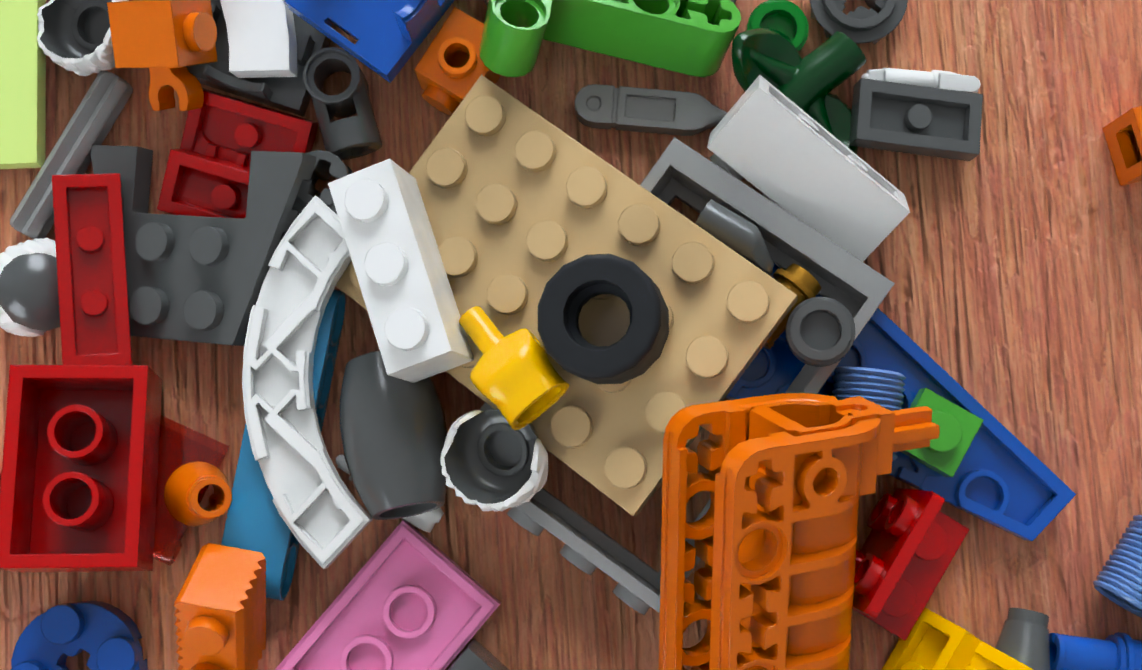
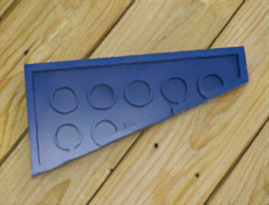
M775 263L773 267V272L771 274L772 278H774L773 274L776 272V270L781 269L780 267L775 265ZM879 308L876 309L853 342L848 353L841 359L836 368L841 366L866 367L901 373L906 377L903 380L906 385L903 386L905 391L902 392L904 395L901 399L903 404L900 407L902 409L910 407L919 389L927 388L984 420L953 477H944L900 451L895 453L898 458L892 461V473L887 475L919 490L933 491L943 497L946 503L1023 540L1033 541L1076 494ZM785 331L776 339L771 349L762 347L728 393L727 398L734 400L782 394L787 391L805 363L798 360L790 351L786 342ZM834 371L817 394L833 396L831 391L834 389L832 384L835 383L832 380V377L835 375Z

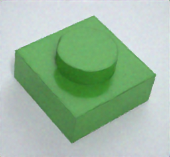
M927 388L919 389L909 408L927 406L932 409L931 422L939 425V438L930 440V447L900 452L944 477H953L984 420Z

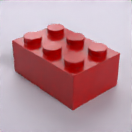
M10 365L0 488L1 570L13 572L153 571L162 379L148 365Z

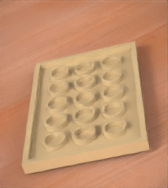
M481 74L409 174L416 178L460 317L472 307L480 306L504 337L519 329L527 328L544 347L538 332V303L546 283L563 265L584 255L613 254L632 261L660 289L669 310V335L660 357L644 374L622 384H595L567 372L546 352L551 365L569 383V388L555 404L531 422L546 450L630 515L637 517L662 484L663 438L665 428L671 417L682 408L691 405L723 401L797 302L798 296ZM351 261L337 282L336 287L367 310ZM600 294L591 298L582 307L579 314V329L582 337L588 343L595 346H610L618 342L626 334L630 325V312L626 303L620 297L611 294ZM466 333L474 360L446 372L492 408L498 409L495 404L475 387L470 379V373L483 353ZM695 438L688 439L686 447H689Z

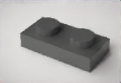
M861 78L853 86L849 146L971 161L980 154L983 94Z

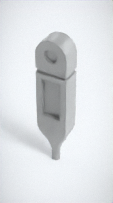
M592 84L581 88L575 98V115L579 122L584 126L599 129L616 128V130L693 136L717 126L728 113L697 93L624 86L615 88L612 85Z

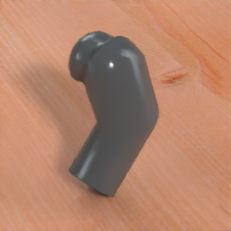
M711 199L703 208L695 224L771 276L774 262L759 228Z

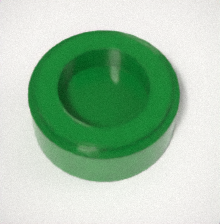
M768 0L761 3L751 13L745 31L757 28L778 30L790 38L798 53L801 52L809 34V25L804 12L797 5L787 0Z

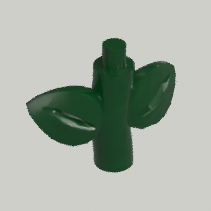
M757 28L739 33L733 38V71L744 91L761 75L857 155L858 147L849 146L852 109L837 95L829 93L866 64L865 55L852 39L844 33L836 31L824 43L802 59L790 38L778 30Z

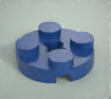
M96 600L57 605L37 616L20 635L11 659V670H69L66 666L67 657L77 656L84 650L90 654L87 666L91 670H148L147 659L143 660V649L138 640L142 636L134 621L119 608Z

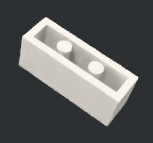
M761 75L756 78L710 133L707 148L714 153L710 157L714 164L740 181L745 178L761 191L764 197L862 262L910 213L904 193Z
M389 158L329 182L328 186L387 375L415 383L473 361L474 358L465 330L459 324L461 317L416 178Z

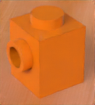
M456 7L453 8L414 69L419 84L424 90L421 96L430 105L449 116L453 114L481 74L494 84H496L501 76L486 67L480 58L479 48L484 24Z

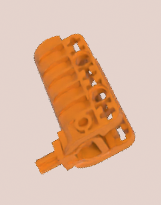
M782 393L691 405L682 408L673 415L665 428L663 438L659 670H687L683 665L691 666V670H849L859 498L862 495L876 492V476L892 473L893 452L930 447V440L939 438L940 427L938 424L931 422L932 409L927 406L891 411L861 396L837 400L835 396L822 394ZM700 426L710 433L707 440H702L698 443L697 453L686 447L688 439L697 437ZM698 464L709 470V473L698 472ZM703 490L709 491L711 503L707 513L700 520L686 522V505L690 498ZM685 539H695L694 547ZM698 556L705 562V567L695 571L692 584L685 578V572L694 569L695 558ZM695 592L704 600L694 599ZM706 619L707 630L703 639L695 646L683 648V633L686 628L697 620Z

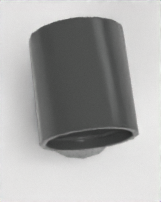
M336 47L323 48L313 53L305 64L303 80L313 101L325 150L335 154L341 160H349L368 155L380 149L382 142L369 97V85L355 58L347 51ZM335 72L351 74L350 85L344 92L338 95L323 93L324 82L331 74ZM334 116H335V117H338V118H340V117H347V118H343V119H340V120L335 121Z

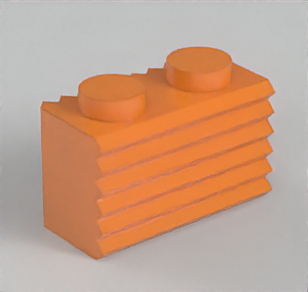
M207 543L202 546L173 605L177 608L174 616L177 617L174 625L178 627L175 633L178 636L176 644L179 646L176 651L179 654L177 662L180 666L178 670L258 669V660L262 659V650L266 649V558L261 552Z

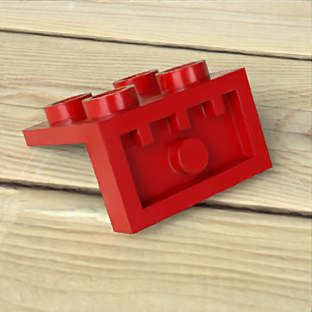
M896 488L893 495L886 493L873 508L867 522V526L872 528V531L860 551L856 549L853 610L905 641L970 529L940 511L945 499L935 492Z

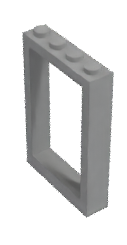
M675 137L640 184V186L669 206L677 198L698 213H701L706 204L712 199L756 225L761 232L775 265L784 270L792 263L801 266L819 282L822 289L818 294L823 297L832 298L848 309L855 323V339L895 284ZM840 361L825 367H814L805 364L785 393L817 394ZM485 402L480 410L487 411L494 410V408ZM544 488L537 492L529 502L510 508L507 515L527 531L539 536L543 529H546L565 543L559 553L574 566L589 575H592L595 569L599 568L618 582L612 592L631 608L643 615L646 614L650 607L660 613L661 570L659 572L654 570ZM711 499L695 521L700 520L710 508ZM686 538L685 540L694 547L695 539ZM696 556L694 568L700 561V558L698 556ZM693 569L685 572L686 579L689 577Z

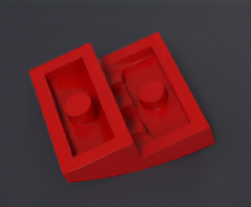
M202 88L204 94L202 108L188 111L180 148L170 149L157 210L173 215L244 219L247 209L251 151L311 152L319 124L312 120Z

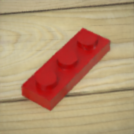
M120 173L52 175L62 364L132 365Z

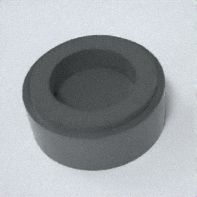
M813 297L801 302L791 312L786 325V342L792 354L801 362L814 367L830 366L840 361L850 350L855 339V323L851 313L840 302L828 297Z

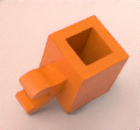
M132 0L107 2L115 67L149 68L150 86L148 96L153 111L175 108L174 89L179 97L180 111L202 108L204 102L202 86L198 79L187 70L186 66L218 62L216 51L217 27L212 15L211 0Z

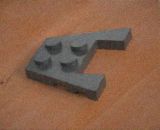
M92 145L90 156L94 174L120 173L131 336L244 346L252 306L256 305L262 283L270 268L268 264L279 244L282 233L287 232L297 216L298 211L292 207L303 179L309 181L316 165V156L302 152L251 151L246 217L238 219L148 213L153 150L138 146Z

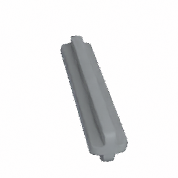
M105 70L96 76L10 218V225L15 230L32 239H44L54 224L52 175L85 173L91 163L90 150L92 145H101L133 93V88L127 81Z

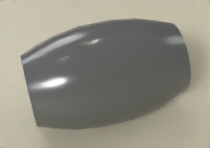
M380 351L363 354L350 360L345 367L340 395V432L345 461L351 479L370 516L375 520L398 519L423 514L442 507L445 503L447 485L446 477L442 475L440 456L447 436V427L443 407L433 381L428 377L412 383L387 375Z

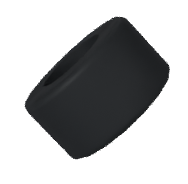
M613 254L584 255L563 265L546 283L538 303V332L546 352L567 372L595 384H622L644 374L660 357L669 335V310L658 286L634 262ZM600 294H611L620 297L626 303L630 312V325L626 334L618 342L610 346H595L588 343L582 337L579 329V314L582 307L591 298Z

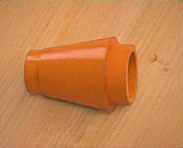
M195 461L180 466L170 475L165 485L164 500L169 513L177 521L190 526H201L214 521L228 510L232 501V493L227 478L219 468L207 462ZM212 484L214 494L209 497V505L202 509L198 503V493L204 486Z

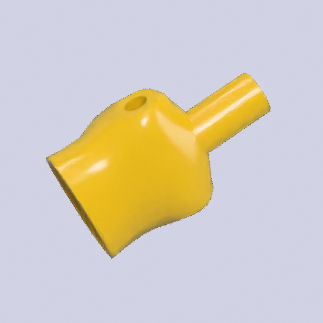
M480 306L472 307L461 316L459 324L483 353L472 369L470 379L475 387L498 407L513 430H519L536 420L566 393L569 383L553 368L543 345L527 328L519 329L504 337Z

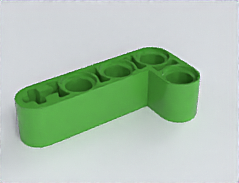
M489 0L479 48L480 58L484 65L494 73L506 77L524 76L533 70L544 39L690 76L707 77L719 70L739 27L741 15L739 9L730 0Z

